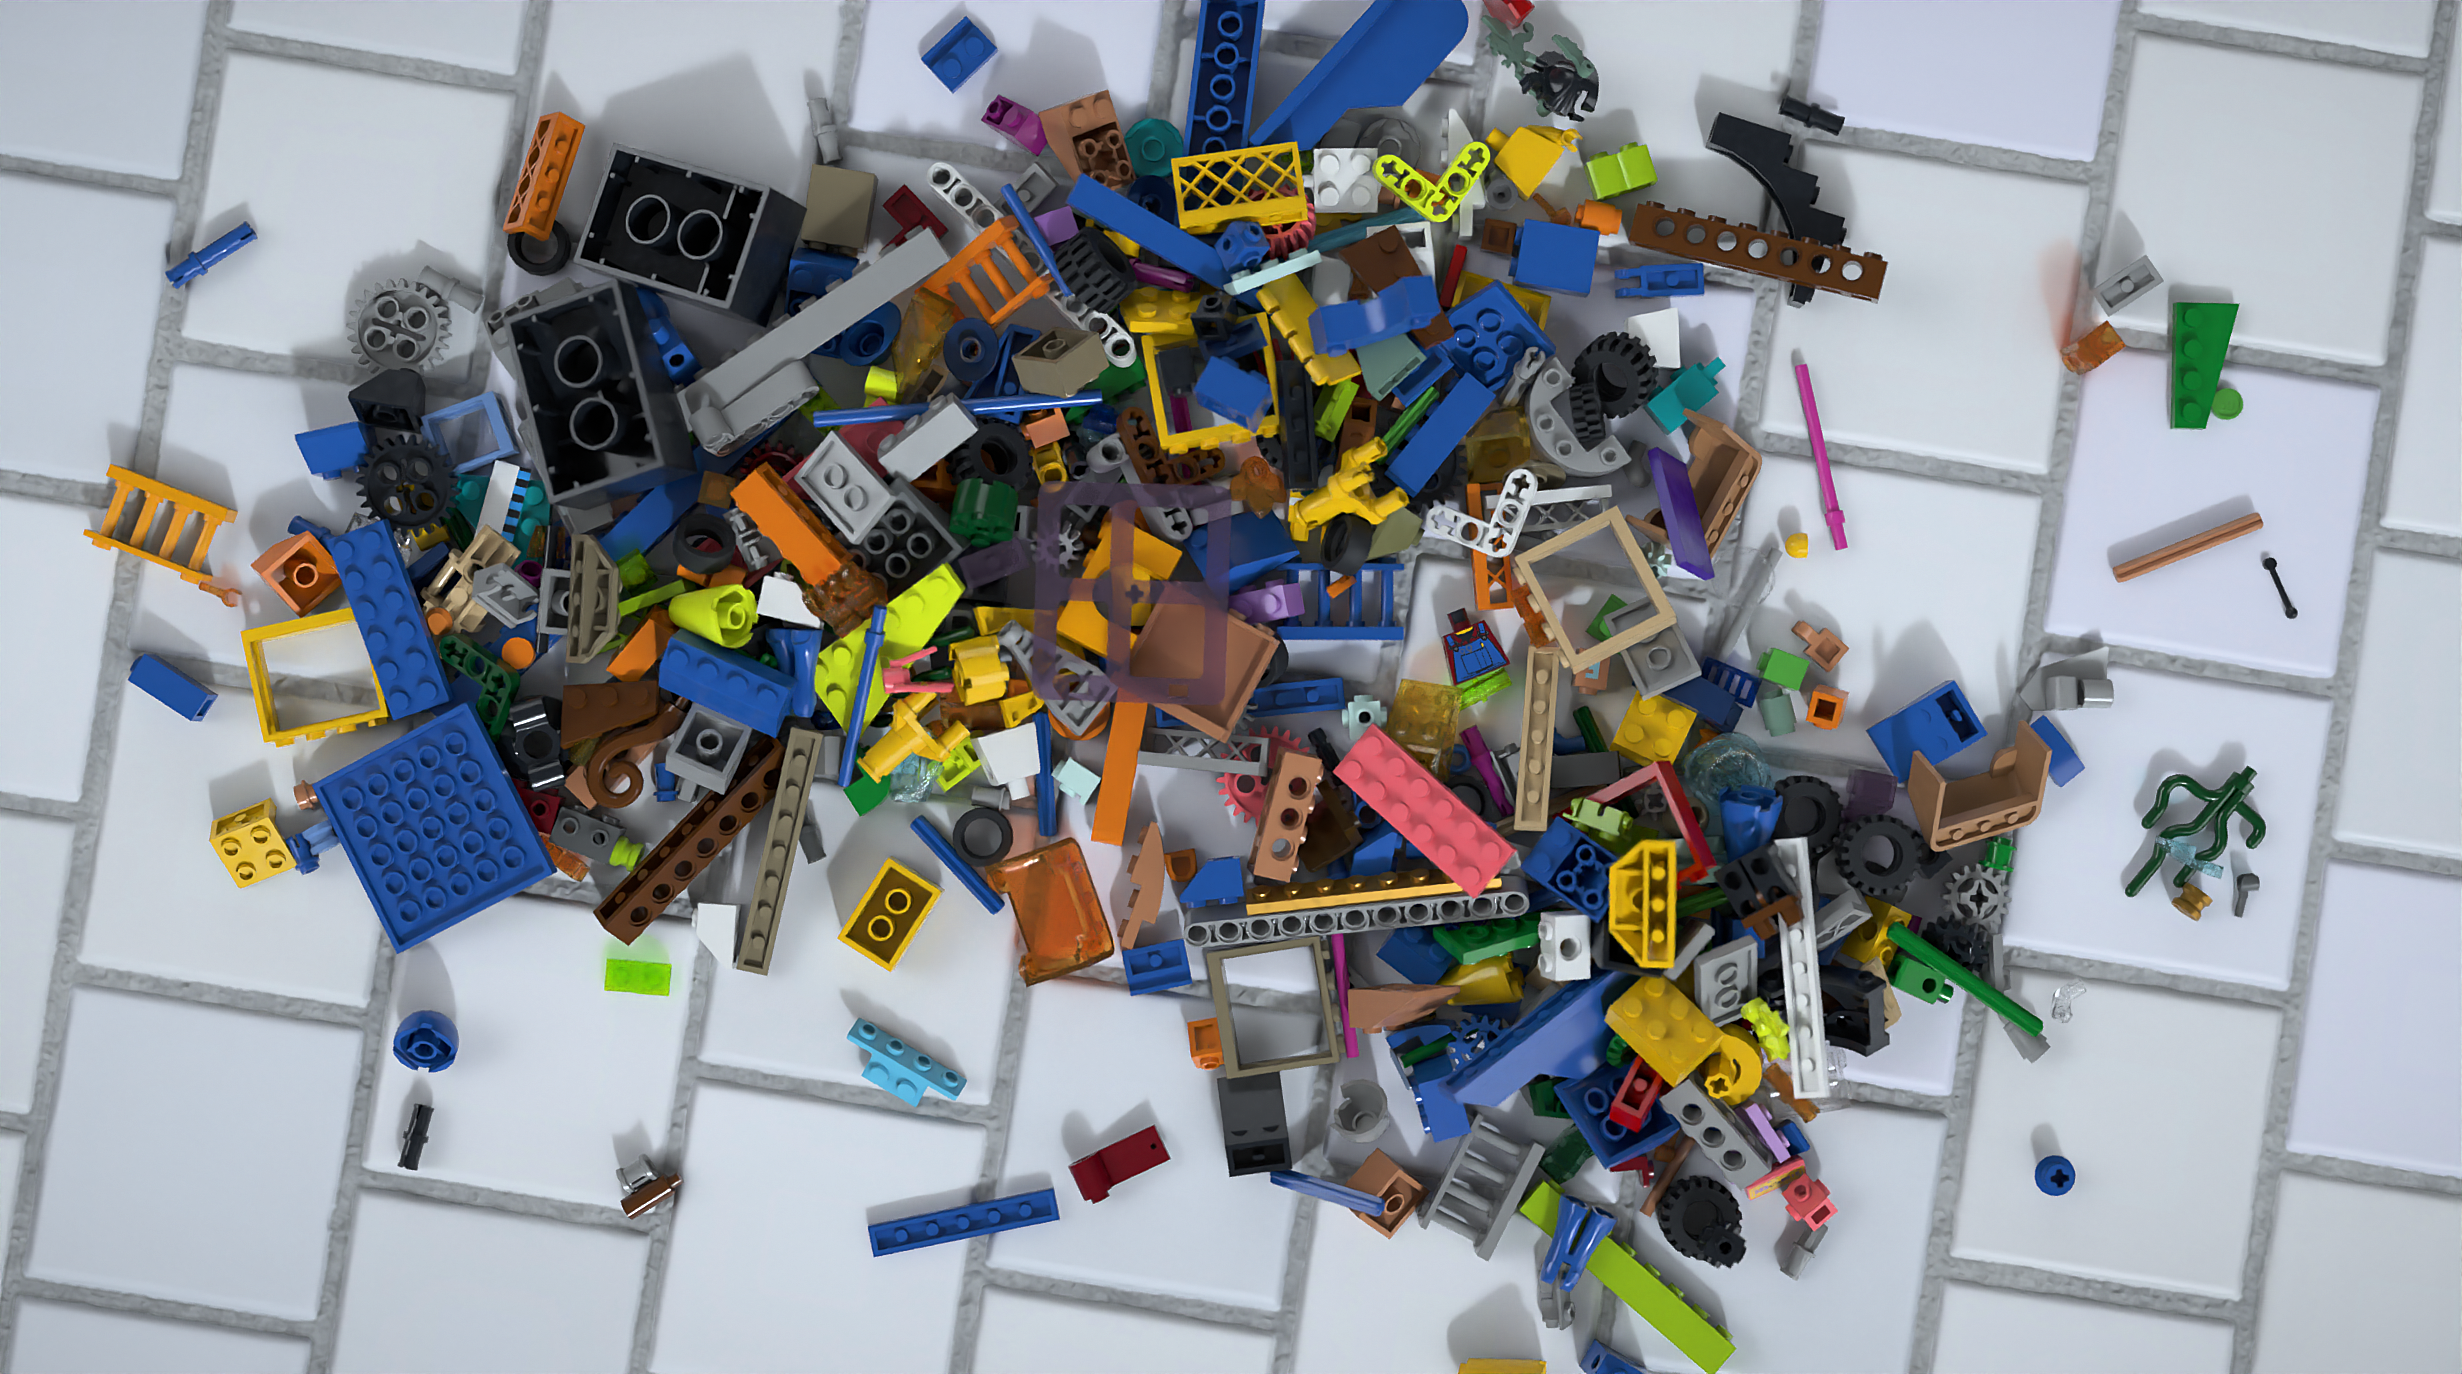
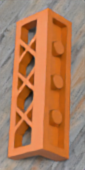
M560 111L540 116L502 231L508 234L525 232L540 241L549 239L585 125Z
M1503 483L1466 484L1464 489L1467 515L1483 521L1480 492L1496 490V494L1501 495ZM1493 510V511L1490 512V513H1491V520H1492L1493 513L1495 512V510ZM1503 511V513H1502V514H1503V518H1504L1505 521H1506V514H1505V512ZM1472 522L1468 523L1469 541L1474 540L1478 536V527ZM1498 523L1500 528H1504V526ZM1504 535L1497 538L1493 544L1497 545L1501 540V548H1506L1507 543L1503 541ZM1470 548L1476 612L1514 608L1509 555L1502 557L1503 566L1494 575L1487 569L1486 557L1488 554ZM1503 571L1505 583L1498 578ZM1488 575L1492 578V580L1489 583ZM1495 581L1505 589L1506 602L1490 604L1489 588Z

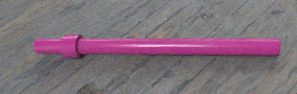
M1807 364L1795 366V372L1827 514H1824L1827 527L1830 526L1835 551L1848 548L1843 523H1846L1843 510H1839Z

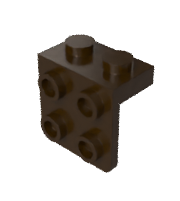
M1327 779L1316 785L1324 800L1314 806L1311 814H1307L1305 822L1307 826L1306 839L1303 844H1299L1297 852L1310 873L1318 871L1364 843L1357 828L1362 826L1353 810L1346 812L1343 805L1348 803L1338 786L1332 789Z

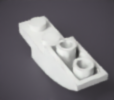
M1449 109L1446 118H1441L1440 136L1441 138H1446V150L1440 151V169H1447L1460 149L1465 144L1473 142L1465 123L1455 109ZM1469 150L1468 154H1470L1471 159L1467 165L1462 166L1459 163L1458 167L1467 170L1473 162H1480L1477 150ZM1483 172L1458 205V213L1452 214V232H1457V241H1470L1472 237L1473 210H1483L1485 206ZM1453 173L1449 178H1458V181H1453L1452 190L1460 191L1464 185L1463 177L1458 173Z

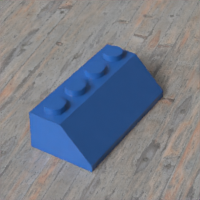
M683 628L670 637L659 671V687L774 738L779 733L799 682L796 678Z

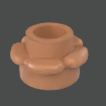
M302 780L300 785L293 787L296 801L301 810L308 808L314 810L315 802H318L319 799L312 784Z

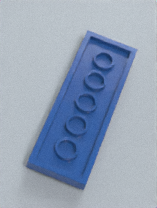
M381 520L326 540L393 721L454 700L389 520Z

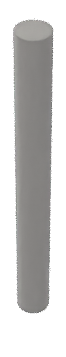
M1771 547L1714 658L1716 661L1726 664L1783 554L1780 550Z

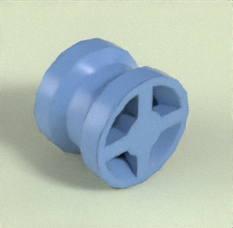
M330 820L323 821L302 832L304 839L309 840L311 844L310 852L312 856L341 844L338 836L332 830L333 826Z

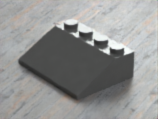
M901 476L889 485L890 489L898 496L897 499L860 544H853L842 531L835 536L853 558L830 579L863 616H872L875 605L886 606L944 563L948 562L950 564L971 545V539L949 530L951 515Z

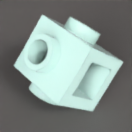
M1373 695L1354 696V702H1348V709H1342L1343 728H1349L1350 741L1359 740L1372 723H1376L1380 728L1381 726H1387L1386 707H1380V701H1373ZM1363 711H1367L1371 717L1370 721L1365 724L1359 721V714Z

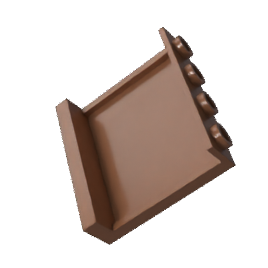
M1176 579L1173 584L1163 580L1164 591L1121 671L1115 670L1109 682L1226 744L1280 642L1272 637L1275 632L1268 627L1258 623L1254 628L1245 623L1247 617L1231 608L1228 613L1218 609L1219 602L1209 596L1202 594L1199 599L1190 594L1192 588Z

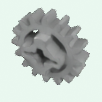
M1973 864L1972 871H1970L1968 866L1962 865L1960 866L1962 874L1959 875L1956 872H1951L1952 883L1943 882L1942 884L1948 889V892L1940 894V898L1947 900L1948 904L1944 905L1941 909L1945 912L1951 911L1956 921H1961L1963 917H1966L1957 907L1956 903H1961L1966 909V915H1968V925L1977 922L1983 930L1990 931L1991 921L2000 925L2002 922L1998 915L2000 913H2009L2003 905L2012 901V898L2004 896V892L2010 889V887L2005 884L2000 885L1999 882L2004 877L2002 874L1997 873L1991 876L1993 873V868L1986 866L1982 871L1980 864ZM1984 879L1991 884L1995 893H1991L1985 887L1986 881ZM1967 880V885L1962 890L1957 891L1959 886ZM1971 895H1981L1980 901H1970ZM1991 905H1994L1992 910L1984 916V911Z

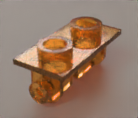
M1527 585L1510 591L1512 595L1510 601H1513L1520 618L1523 617L1525 621L1523 625L1531 640L1530 644H1534L1535 648L1538 649L1556 641L1555 639L1548 640L1541 626L1542 623L1546 622L1540 611L1535 614L1527 599V596L1531 595Z

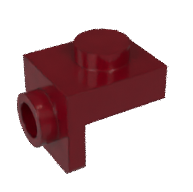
M1646 1154L1608 1168L1610 1172L1638 1170L1639 1183L1643 1188H1649V1179H1654L1652 1159L1647 1160Z

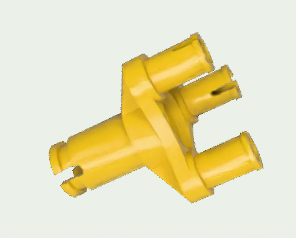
M1377 436L1359 448L1352 447L1342 454L1340 471L1328 478V484L1294 504V512L1302 526L1307 524V529L1312 530L1317 525L1323 524L1342 512H1353L1369 520L1373 525H1377L1385 521L1392 512L1407 506L1409 503L1408 496L1401 487H1396L1391 492L1377 498L1369 485V481L1374 479L1373 472L1366 475V472L1372 470L1369 463L1387 455L1388 450L1385 442Z
M922 681L920 685H927V684H926L924 681ZM911 692L903 701L899 699L892 705L894 714L893 721L889 724L891 730L865 753L866 756L863 759L859 758L857 760L858 764L877 784L881 781L880 778L883 775L887 776L912 752L915 755L944 763L951 756L950 752L967 736L971 735L958 719L937 739L935 737L931 738L921 727L919 721L936 705L940 704L936 699L937 695L935 693Z

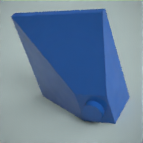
M1636 1057L1632 1060L1631 1064H1625L1621 1068L1612 1066L1608 1061H1605L1584 1079L1569 1078L1553 1087L1556 1095L1604 1169L1645 1154L1668 1141L1681 1128L1674 1115L1668 1114L1662 1108L1659 1100L1660 1093H1658L1638 1133L1609 1119L1612 1103Z

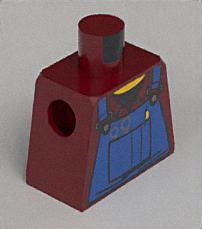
M1465 608L1447 614L1454 632L1442 636L1441 639L1452 687L1510 664L1508 657L1485 620L1471 625Z

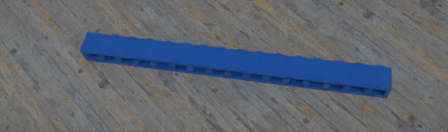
M812 375L820 390L823 385ZM803 405L726 456H716L705 450L702 444L698 447L695 444L692 445L698 473L657 486L653 490H645L636 499L637 506L630 512L625 510L614 520L613 523L616 526L607 534L602 532L596 537L598 542L621 569V579L679 525L681 520L689 516L705 500L707 493L712 487L723 483L745 462L744 456L754 453L753 447L755 445L761 447L765 440H768ZM570 562V563L568 564V566H567L570 570H571V562ZM539 602L535 605H529L525 612L534 610L538 613ZM538 614L530 621L517 624L516 628L510 629L504 625L499 631L501 636L493 644L489 641L483 647L500 659H502L504 644L511 638H525L535 647ZM549 634L548 650L564 635ZM536 652L535 660L529 667L525 669H516L519 676L521 677L527 670H529L545 653ZM478 657L475 660V666L479 672L483 673L485 665L483 660ZM457 670L453 675L456 679L450 684L454 700L428 709L436 717H439L468 701H472L474 706H476L483 686Z

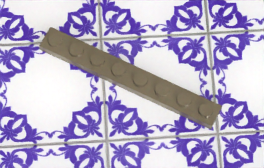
M792 725L738 958L737 970L765 976L768 974L823 731Z

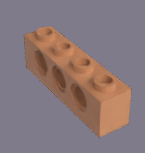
M661 696L659 700V713L667 704ZM658 715L648 718L649 722L651 723ZM637 723L624 728L619 726L611 729L612 733L605 740L602 738L598 739L588 749L590 755L583 763L577 761L566 771L565 774L568 778L566 779L565 786L589 810L596 809L600 805L590 795L586 784L587 768L591 757L604 742L624 731L636 728ZM663 740L630 748L623 758L617 755L611 758L605 767L606 774L603 778L605 787L613 792L628 777L623 774L616 779L610 778L608 772L614 763L625 760L634 763L638 767Z
M1279 746L1246 867L1252 874L1289 882L1291 874L1294 875L1299 864V857L1296 856L1299 844L1304 843L1307 835V826L1305 825L1307 814H1311L1315 806L1314 788L1316 783H1320L1324 771V766L1321 764L1322 760L1315 754ZM1301 777L1302 784L1300 788L1296 791H1289L1291 780ZM1287 808H1293L1292 818L1282 822V812ZM1278 839H1285L1284 848L1279 852H1273L1272 846L1274 842Z

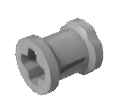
M645 1153L639 1156L638 1161L625 1169L619 1168L616 1170L617 1178L622 1187L630 1194L635 1192V1188L645 1181L658 1178V1172L653 1162Z

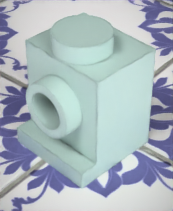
M1069 758L1067 762L1061 759L1051 774L1056 780L1061 782L1058 787L1073 798L1077 793L1082 797L1079 802L1083 805L1087 803L1102 780L1100 776L1073 758Z

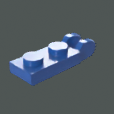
M1703 263L1645 265L1639 268L1618 269L1614 271V278L1623 280L1639 277L1640 288H1620L1615 290L1616 298L1640 297V299L1705 295Z

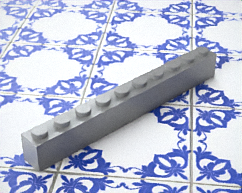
M919 225L904 235L908 241L898 248L895 243H892L878 253L881 257L880 260L872 265L868 261L863 262L851 270L854 277L845 283L839 278L825 288L828 293L819 300L812 296L800 304L801 312L792 318L788 313L772 323L775 328L766 335L759 331L746 340L747 348L739 353L734 348L719 359L722 364L714 370H711L708 365L693 375L696 381L685 388L683 383L676 386L674 391L682 409L688 433L693 430L688 422L689 418L698 410L705 407H714L719 411L723 410L785 366L798 361L951 260L952 258L931 226L924 230Z

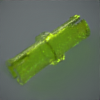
M1503 667L1481 680L1477 678L1472 680V685L1449 695L1448 698L1456 714H1458L1460 711L1481 700L1483 703L1488 701L1487 697L1513 684Z

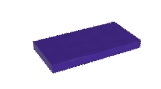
M1655 447L1649 450L1647 455L1675 564L1707 581L1714 578L1715 574L1686 464L1659 447Z

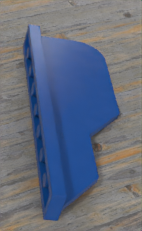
M1375 0L1248 139V148L1297 141L1298 151L1312 150L1348 109L1403 106L1464 38L1469 23L1468 12L1464 3L1461 0Z
M1595 962L1590 966V979H1577L1569 982L1436 1084L1441 1095L1457 1105L1463 1102L1496 1107L1539 1073L1579 1080L1584 1079L1607 1061L1608 1046L1616 1035V1032L1604 1021L1609 1007L1643 976L1602 969Z

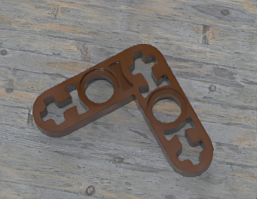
M1129 407L1116 418L1117 430L1145 492L1151 496H1162L1210 478L1223 470L1225 466V455L1218 447L1209 450L1198 449L1167 461L1148 416L1139 407ZM1135 419L1137 421V425H1129L1127 420ZM1142 433L1143 436L1135 441L1133 437ZM1140 444H1145L1150 448L1152 453L1150 459H1145L1139 454L1138 447ZM1206 458L1213 459V465L1208 464L1199 468L1198 463ZM1155 462L1156 467L1148 470L1147 467ZM1179 463L1185 464L1189 468V479L1182 478L1177 471ZM1161 477L1163 483L1155 484L1153 478Z

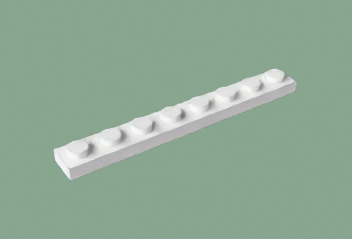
M1807 837L1774 840L1780 850L1777 853L1782 863L1793 878L1797 890L1799 889L1803 895V898L1798 902L1805 915L1804 919L1787 927L1778 912L1787 1019L1790 1027L1789 1041L1794 1098L1829 1097L1830 1091Z

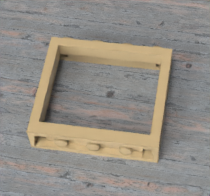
M1618 506L1514 557L1517 567L1512 570L1520 586L1527 585L1531 595L1527 596L1531 608L1535 614L1539 611L1541 612L1546 621L1541 626L1548 640H1556L1560 650L1556 651V655L1564 668L1570 667L1573 675L1676 623V614ZM1610 525L1657 615L1576 655L1529 565Z

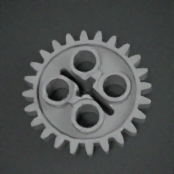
M400 278L398 287L393 280L387 279L385 289L382 285L375 283L376 293L373 294L364 290L367 300L365 302L355 300L360 310L359 312L350 311L349 314L356 318V322L348 323L346 326L355 330V334L348 336L347 340L357 342V345L351 349V352L363 354L358 362L362 365L370 363L367 371L373 374L378 370L380 374L387 369L399 370L400 368H409L420 373L421 377H424L423 367L426 366L434 371L435 366L432 360L435 358L443 361L444 358L439 353V350L450 348L443 342V338L452 337V333L444 330V327L450 325L452 321L441 317L448 309L444 306L436 307L441 298L436 295L429 298L431 289L428 287H424L419 292L420 284L416 281H413L408 288L407 280ZM395 303V314L392 317L386 318L384 315L386 305ZM424 313L426 317L425 324L421 328H415L414 318L418 314ZM375 319L397 327H403L411 332L424 335L426 339L425 341H419L401 333L397 334L387 328L374 325L373 322ZM383 332L385 334V342L381 347L376 348L373 343L374 337L378 333ZM414 343V354L409 358H405L403 355L405 345Z

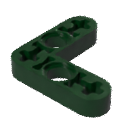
M463 633L447 635L440 642V654L446 662L483 686L475 708L495 745L510 712L509 704L514 702L519 690L520 676L514 667ZM477 656L484 662L485 668L483 673L479 672L475 666ZM490 699L498 706L496 716L492 715L489 711L488 704Z

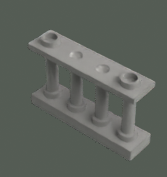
M1475 1110L1473 1116L1467 1115L1472 1133L1462 1135L1430 1200L1424 1199L1417 1212V1216L1420 1217V1227L1425 1230L1432 1220L1474 1241L1473 1245L1476 1246V1255L1489 1261L1546 1147L1534 1139H1531L1528 1145L1525 1143L1520 1145L1481 1125L1480 1123L1484 1116L1481 1112ZM1475 1135L1516 1156L1519 1164L1515 1172L1510 1171L1506 1173L1467 1153L1466 1150L1473 1136ZM1459 1164L1501 1184L1502 1189L1505 1190L1501 1200L1493 1202L1452 1181ZM1445 1192L1488 1213L1487 1217L1491 1219L1486 1229L1480 1228L1478 1230L1437 1209Z

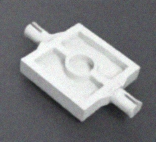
M1378 148L1314 149V167L1311 174H1302V178L1305 180L1303 182L1304 187H1311L1314 195V213L1378 212V195L1383 185L1374 178L1372 173L1373 164L1378 159ZM1382 174L1384 177L1387 175H1393L1397 179H1400V175L1397 174Z

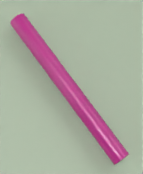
M1343 933L1331 934L1347 1058L1359 1057L1356 1028L1349 1027L1347 989H1350L1344 937Z

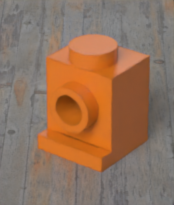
M1061 408L1032 410L1029 412V416L1024 418L1025 422L1019 424L1025 436V441L1032 440L1035 448L1070 435Z

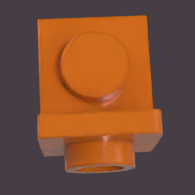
M1217 1017L1187 1022L1190 1053L1196 1068L1213 1070L1224 1064Z

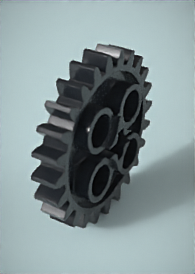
M1424 415L1417 424L1422 427L1429 418ZM1389 418L1388 425L1391 428L1395 421ZM1382 426L1378 428L1382 438L1389 431ZM1456 445L1434 472L1437 479L1435 488L1426 489L1422 487L1414 498L1406 493L1409 503L1404 508L1409 510L1410 506L1414 505L1416 512L1420 513L1423 504H1426L1430 510L1434 507L1433 501L1435 500L1442 506L1446 504L1443 497L1444 494L1452 498L1455 496L1451 486L1461 487L1463 483L1456 477L1457 475L1467 474L1465 469L1459 467L1460 464L1468 461L1467 457L1459 456V452L1464 450L1466 445ZM1375 461L1369 463V466L1374 468V479L1378 480V483L1373 487V491L1383 489L1385 491L1383 495L1399 487L1384 475L1389 468L1386 463L1383 465H1379Z
M399 434L395 438V444L390 438H386L383 440L384 448L379 444L372 447L375 455L368 453L363 457L369 465L362 464L358 467V470L365 474V476L355 480L356 483L364 485V488L358 491L356 495L366 497L367 499L360 507H371L372 509L367 518L372 519L378 516L380 521L388 519L393 533L400 528L403 538L407 537L411 530L415 537L418 538L422 535L423 528L428 534H431L435 531L434 524L439 528L444 526L446 523L443 517L450 519L454 515L449 507L456 508L460 504L453 496L462 493V489L454 487V484L462 479L461 476H452L451 473L457 467V464L447 465L446 463L451 454L446 453L440 456L438 452L441 445L438 443L433 448H429V438L427 437L418 444L416 434L409 436L407 442L403 435ZM402 459H406L407 461L406 468L402 463ZM416 461L425 463L428 468L427 475H421L416 471ZM385 465L395 469L397 473L396 480H391L385 475ZM407 481L409 485L414 484L415 489L411 491L410 488L404 487L403 483ZM422 492L431 494L434 498V506H427L423 503L421 499ZM391 497H397L402 501V511L396 510L391 506ZM412 504L416 509V513L411 511Z

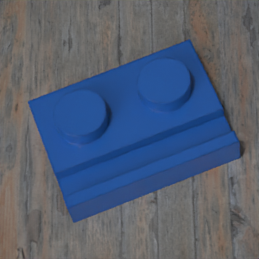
M965 16L921 58V61L954 94L998 52V49Z
M1184 938L1121 951L1130 996L1193 984Z

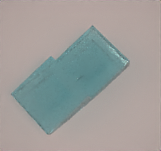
M2156 835L2155 842L2176 861L2191 869L2221 879L2224 867L2194 858L2196 846Z

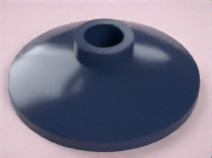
M1145 175L1133 181L1127 190L1125 198L1146 209V204L1149 212L1174 225L1177 200L1172 186L1166 180L1156 175Z
M964 318L956 322L949 329L944 340L943 356L946 366L955 377L963 381L975 382L987 377L994 369L999 357V341L994 329L987 322L978 318ZM978 345V353L976 355L975 347Z

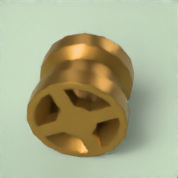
M2186 882L2182 887L2183 893L2180 897H2175L2171 904L2187 917L2199 921L2201 911L2204 907L2210 906L2213 900L2206 893Z

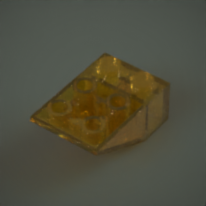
M923 286L911 298L900 325V330L891 347L897 392L901 394L909 384L915 386L922 371L926 372L933 358L937 359L940 356L944 342L941 341L943 334L948 333L956 319L952 316L956 304Z
M1402 678L1384 731L1441 782H1448L1462 688Z

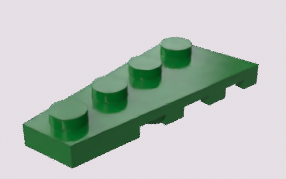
M2176 302L2173 304L2171 429H2206L2239 304Z

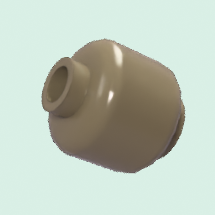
M1686 797L1701 831L1704 833L1710 821L1709 811L1700 799ZM1668 804L1665 813L1662 815L1663 826L1671 837L1683 839L1684 836Z

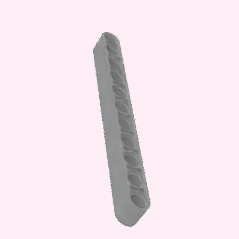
M1510 875L1501 876L1502 889L1482 891L1477 898H1488L1483 901L1477 900V898L1473 899L1468 893L1251 916H1247L1246 902L1191 908L1185 915L1183 938L1192 947H1209L1514 917L1522 915L1529 907L1528 886L1522 877ZM1512 894L1519 895L1518 897H1509ZM1449 900L1455 901V903L1448 904L1445 902ZM1414 904H1423L1424 906L1416 907V906H1413V905H1414ZM1383 907H1391L1392 909H1390V910H1384V909H1382V908H1383ZM1352 910H1359V911H1361V912H1359V913H1352V912H1350V911H1352ZM1320 913H1326V914H1329V915H1328V916H1320V915H1318V914H1320ZM1294 916L1297 917V919H1289L1287 917ZM1262 919L1266 922H1257L1255 920ZM1229 922V923H1233V924H1235V925H1226V924H1224V923ZM1193 926H1201V927H1203V928H1200V929H1199V928H1194Z

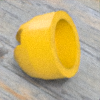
M1796 533L1787 538L1785 550L1791 557L1807 558V533Z

